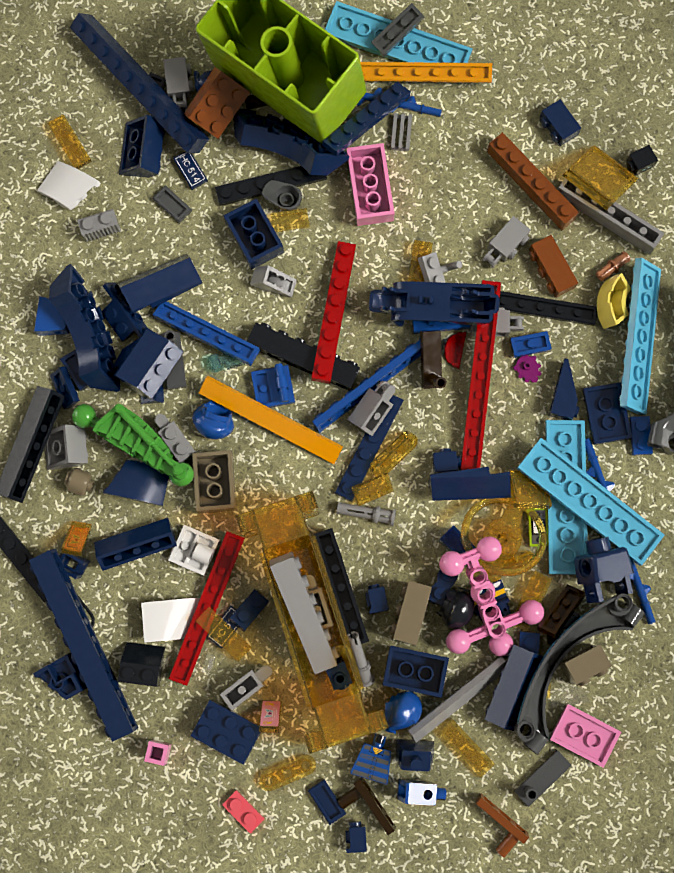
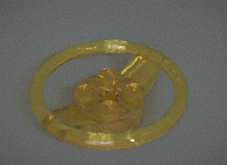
M514 497L482 499L469 509L462 522L461 539L465 551L473 549L469 539V527L475 514L488 505L497 503L509 504L501 518L493 520L486 527L482 538L490 536L500 540L499 538L504 540L501 543L502 552L499 558L491 562L482 559L478 561L486 572L498 576H516L531 570L541 560L546 549V530L540 516L531 506ZM524 511L531 517L537 527L539 534L538 548L534 556L527 563L515 568H499L504 560L512 559L521 547L522 531L519 525Z

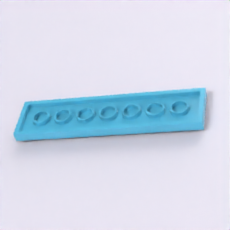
M336 1L325 30L345 44L384 57L371 42L393 20ZM414 28L385 58L396 62L468 63L473 48Z
M635 258L633 284L631 285L632 295L629 304L630 314L627 323L628 334L625 341L626 353L623 360L624 372L621 379L620 407L638 415H647L661 269L644 258Z
M546 420V442L586 472L585 420ZM547 493L548 574L576 575L575 557L588 554L585 541H588L587 524Z
M542 438L537 441L516 468L602 537H609L610 543L616 548H627L630 559L639 566L644 564L665 536Z

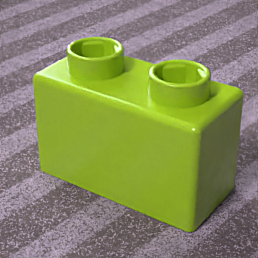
M216 0L196 25V32L213 65L322 144L323 140L341 126L367 91L358 53L283 0Z

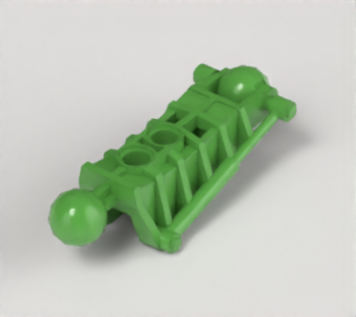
M87 404L78 405L73 410L72 420L77 427H92L94 433L101 438L104 437V440L134 458L136 457L162 475H168L174 485L179 487L186 486L193 480L194 471L188 463H178L173 460L174 454L160 436L145 421L122 404H116L101 419L96 417L95 409Z

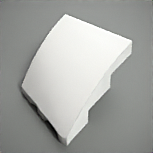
M57 161L37 191L44 196L52 198L61 207L72 210L81 200L88 196L87 192L93 186L98 187L101 183L88 174Z
M200 598L141 603L144 643L184 639Z

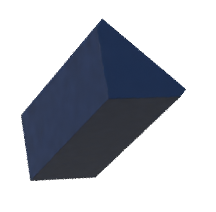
M185 254L120 282L118 285L132 312L135 313L149 305L153 309L202 284V280L188 254Z
M489 467L430 474L428 480L432 501L511 498L510 472L490 474Z

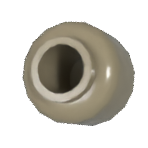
M74 468L72 471H68L64 485H66L68 492L84 496L87 491L91 492L94 481L91 480L92 475L90 472Z

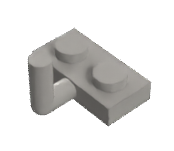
M436 252L418 258L425 282L446 283L443 273L462 267L461 261L440 266Z

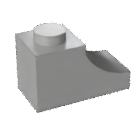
M266 265L255 267L250 284L263 291L274 292L289 298L293 295L297 280Z

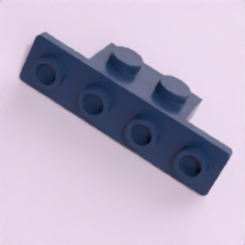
M115 282L105 283L103 287L112 298V301L102 310L104 317L121 341L128 340L135 332L140 338L145 329L148 328L143 322L142 316L137 312H132L118 284Z

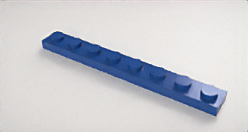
M420 339L415 344L408 345L402 354L395 355L386 366L379 367L373 376L362 380L357 388L349 390L340 401L333 402L327 411L316 415L312 422L319 433L356 406L369 388L375 391L380 382L389 381L421 356Z

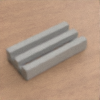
M394 113L391 150L409 151L412 114L406 116L405 114L398 115V113ZM397 119H401L399 145L395 146ZM404 120H408L406 147H402Z

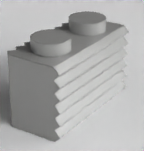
M113 209L77 220L81 235L86 242L121 231L117 215Z

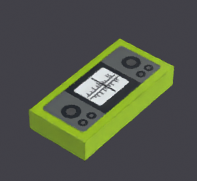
M547 507L527 508L529 547H548Z

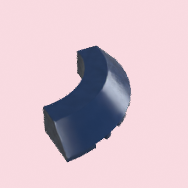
M239 109L233 117L234 135L240 145L262 148L281 154L301 165L310 175L327 176L349 160V155L345 151L335 156L324 148L322 143L286 118L282 122L278 117L272 116L273 114L268 113L267 116L257 115L256 111Z
M69 264L50 285L49 300L61 314L72 336L78 357L79 377L90 388L118 392L120 391V379L114 376L117 370L113 366V360H116L117 357L114 348L110 345L113 343L110 330L106 331L102 321L105 317L100 306L96 307L93 293L91 291L87 292L82 284L85 282L84 279Z

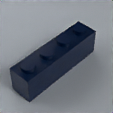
M169 518L94 542L96 559L102 571L177 546L174 530Z

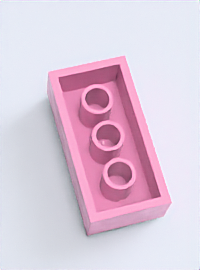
M384 143L347 148V154L349 155L347 163L357 226L394 221L395 213Z

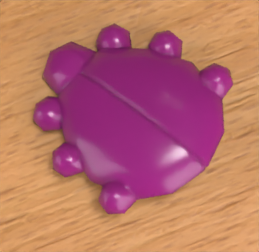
M526 355L520 357L513 368L518 371L519 378H525V382L530 380L532 383L537 382L538 376L542 374L541 371H538L541 365L537 363L536 356Z

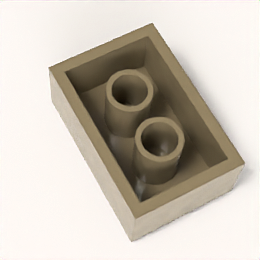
M232 451L192 453L196 512L201 514L237 511Z
M408 581L407 585H402L400 597H403L401 604H397L395 616H398L397 622L392 623L389 634L393 635L392 640L413 646L417 645L432 589L431 586L413 581Z

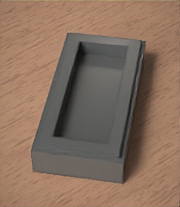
M166 185L153 197V200L179 224L192 212V209Z

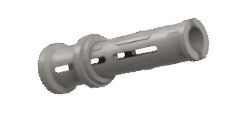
M338 502L337 514L370 519L376 524L382 522L394 526L396 509L391 511L381 509L380 506L369 508Z
M353 631L351 632L352 638L349 633L346 635L355 663L353 670L358 676V685L360 687H368L374 683L375 678L370 672L371 665L365 658L359 634Z

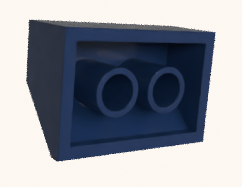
M147 114L126 122L119 175L145 178L159 175L165 130L154 117Z
M146 328L114 376L142 397L152 399L184 351L170 340Z

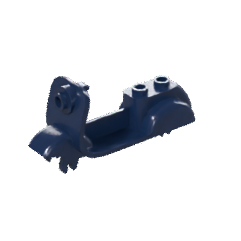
M402 281L393 283V287H382V290L371 291L369 310L376 313L391 314V323L397 327H402L405 320L483 325L490 323L493 315L498 312L500 299L498 295L494 294V286L490 284Z

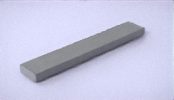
M499 657L412 726L408 731L414 742L417 743L496 680L501 675L502 669L506 666V661Z

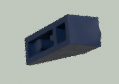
M565 358L561 364L548 416L562 420H573L574 417L577 418L579 407L577 406L578 398L569 359Z

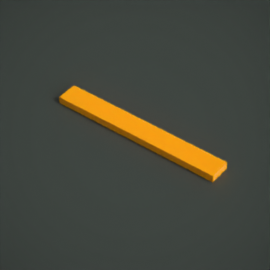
M360 62L365 82L492 83V63Z
M210 376L205 378L199 394L332 464H335L343 448L340 444Z

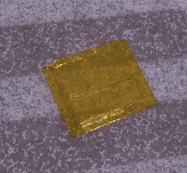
M596 145L584 153L562 175L605 210H608L639 179Z

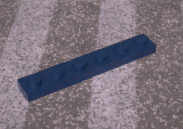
M399 82L394 83L323 140L322 146L335 156L339 155L408 99L411 91Z
M395 395L389 400L394 405L373 436L365 433L335 494L351 502L354 500L404 401Z

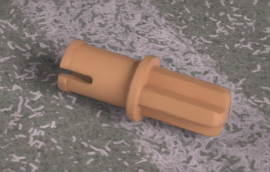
M623 251L613 260H608L607 264L596 272V277L603 281L611 274L617 273L622 266L631 261L630 256Z

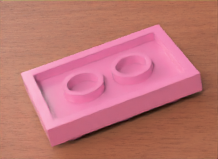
M566 703L550 735V740L604 768L621 731Z

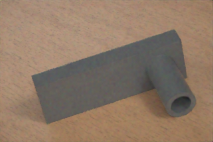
M411 3L371 43L385 57L407 34L419 26V23L425 18L424 15Z
M168 330L161 334L162 337L170 340L182 350L179 331L173 332ZM183 354L166 377L168 390L187 388Z
M556 750L514 792L529 807L572 765Z

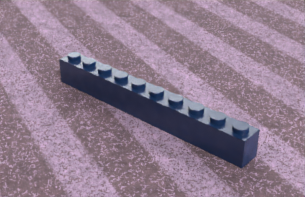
M78 13L69 28L187 153H200L209 138L191 119L183 114L184 112L93 15Z
M48 550L30 559V570L38 579V587L47 599L48 609L55 616L54 621L57 628L61 629L63 642L72 653L71 659L78 666L80 679L88 688L90 700L95 703L97 716L105 725L104 730L107 737L111 738L113 742L134 732L139 727L57 550Z

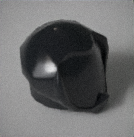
M459 587L452 589L446 594L448 598L441 606L439 612H436L449 630L461 629L471 621L475 610L470 590Z

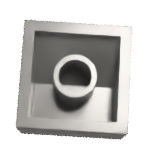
M63 425L52 429L45 446L47 470L78 467L88 463L85 428H80L76 425Z

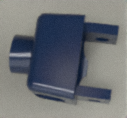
M609 537L585 541L588 554L575 557L574 566L578 585L583 584L587 603H600L604 601L600 582L603 581L614 583L616 595L632 594L633 589L629 574H633L634 570L627 548H611Z

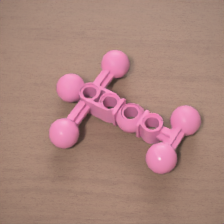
M494 537L482 538L479 540L477 548L461 554L455 551H448L440 558V569L447 576L459 575L463 571L464 565L467 564L466 575L470 580L471 597L478 605L483 622L482 626L467 632L461 629H453L448 633L446 646L455 654L465 653L472 642L490 635V651L499 657L507 656L513 648V639L506 633V629L522 622L530 625L538 624L544 617L542 604L535 600L525 601L522 603L519 611L502 617L501 611L496 605L497 600L494 598L495 587L488 579L487 572L478 561L482 559L491 562L499 558L502 547L499 540ZM481 571L479 576L473 577L475 572ZM482 589H487L483 595H479ZM492 606L491 611L485 612L488 607ZM495 624H499L496 629L491 630Z

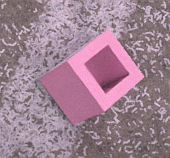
M156 740L149 741L144 761L162 766L166 765L172 744Z

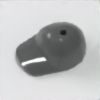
M269 181L262 191V196L283 211L297 209L302 200V193L299 188L280 181Z

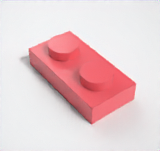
M237 790L222 804L250 834L265 819Z

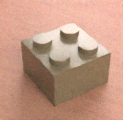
M600 644L591 645L561 661L559 664L568 682L576 686H583L589 683L592 676L600 677L608 673L607 669L612 666Z

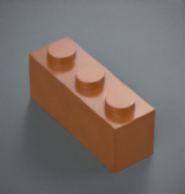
M552 235L531 244L529 257L533 262L536 261L539 267L538 273L541 278L546 279L548 283L547 289L550 294H554L557 298L576 288L578 281Z

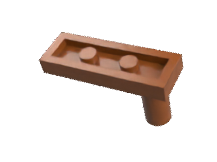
M482 793L478 796L476 804L509 831L508 835L496 848V851L505 858L519 840L523 844L528 840V832Z

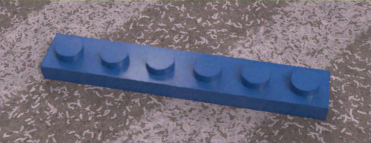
M167 301L160 304L153 313L154 318L249 366L252 365L260 352L259 347Z

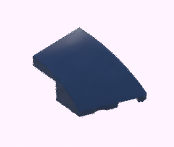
M126 460L121 466L120 471L114 475V479L109 486L103 490L104 494L163 506L169 476L166 474L162 475L144 462Z
M72 653L66 654L33 673L36 678L46 682L49 688L57 691L65 700L87 689L86 684L80 679L78 666L71 659Z

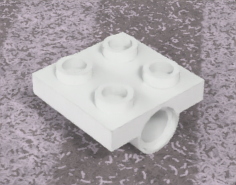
M184 525L176 541L177 546L173 548L168 561L205 576L220 540Z

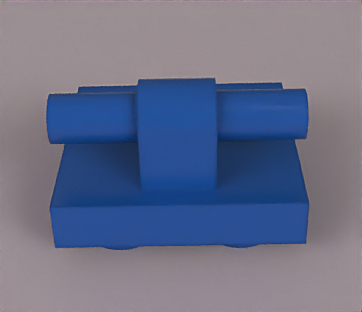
M282 363L275 364L274 368L251 372L256 401L269 408L295 403L288 365L282 366Z

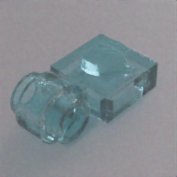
M223 352L222 357L218 354H213L208 357L207 361L208 367L213 373L223 370L224 364H226L227 370L245 365V363Z

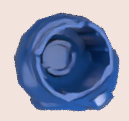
M212 400L199 406L193 413L192 419L197 431L208 439H222L234 430L232 412Z
M405 691L398 693L396 696H392L389 702L385 703V717L388 724L386 731L396 734V730L411 727L419 721L422 714V704L414 692Z

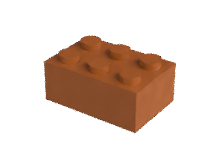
M214 67L183 114L219 139L250 92Z

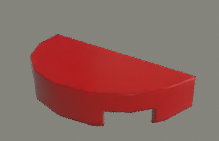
M458 332L451 336L444 347V356L447 362L456 369H460L466 332Z

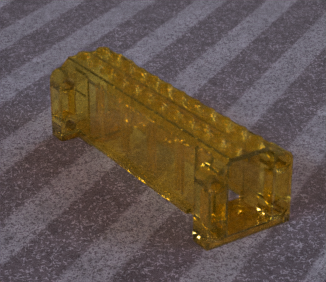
M313 491L235 515L240 533L244 538L260 536L263 552L259 553L303 696L307 707H312L318 721L319 728L304 734L309 754L389 728L382 707L366 712L361 697V689H364L359 670L316 536H311L305 522L306 519L319 515ZM293 552L294 557L298 556L302 564V568H300L301 574L313 575L317 587L323 588L334 623L332 627H328L332 638L329 642L332 647H336L339 656L342 655L353 682L346 689L334 691L326 670L314 674L271 571V559Z

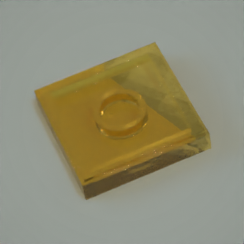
M509 470L514 507L550 509L552 507L550 495L520 471Z

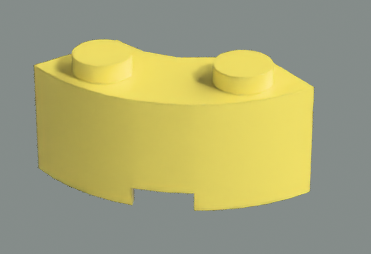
M622 273L608 278L599 290L597 314L603 329L618 325L629 316L626 308V299L631 287Z

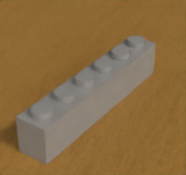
M570 173L567 174L558 188V191L577 210L648 255L651 254L664 235L656 227Z
M289 552L271 559V571L314 674L337 666L336 658H339L336 647H332L329 642L332 640L328 628L324 629L322 625L325 622L321 611H317L315 608L317 601L314 593H309L307 587L310 584L306 574H301L300 568H302L299 557H294L293 552Z

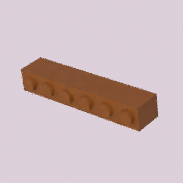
M503 132L489 143L487 153L561 231L576 219L579 213L578 210Z

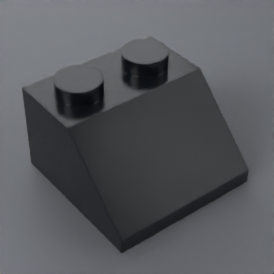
M126 642L120 661L117 682L160 687L166 647Z

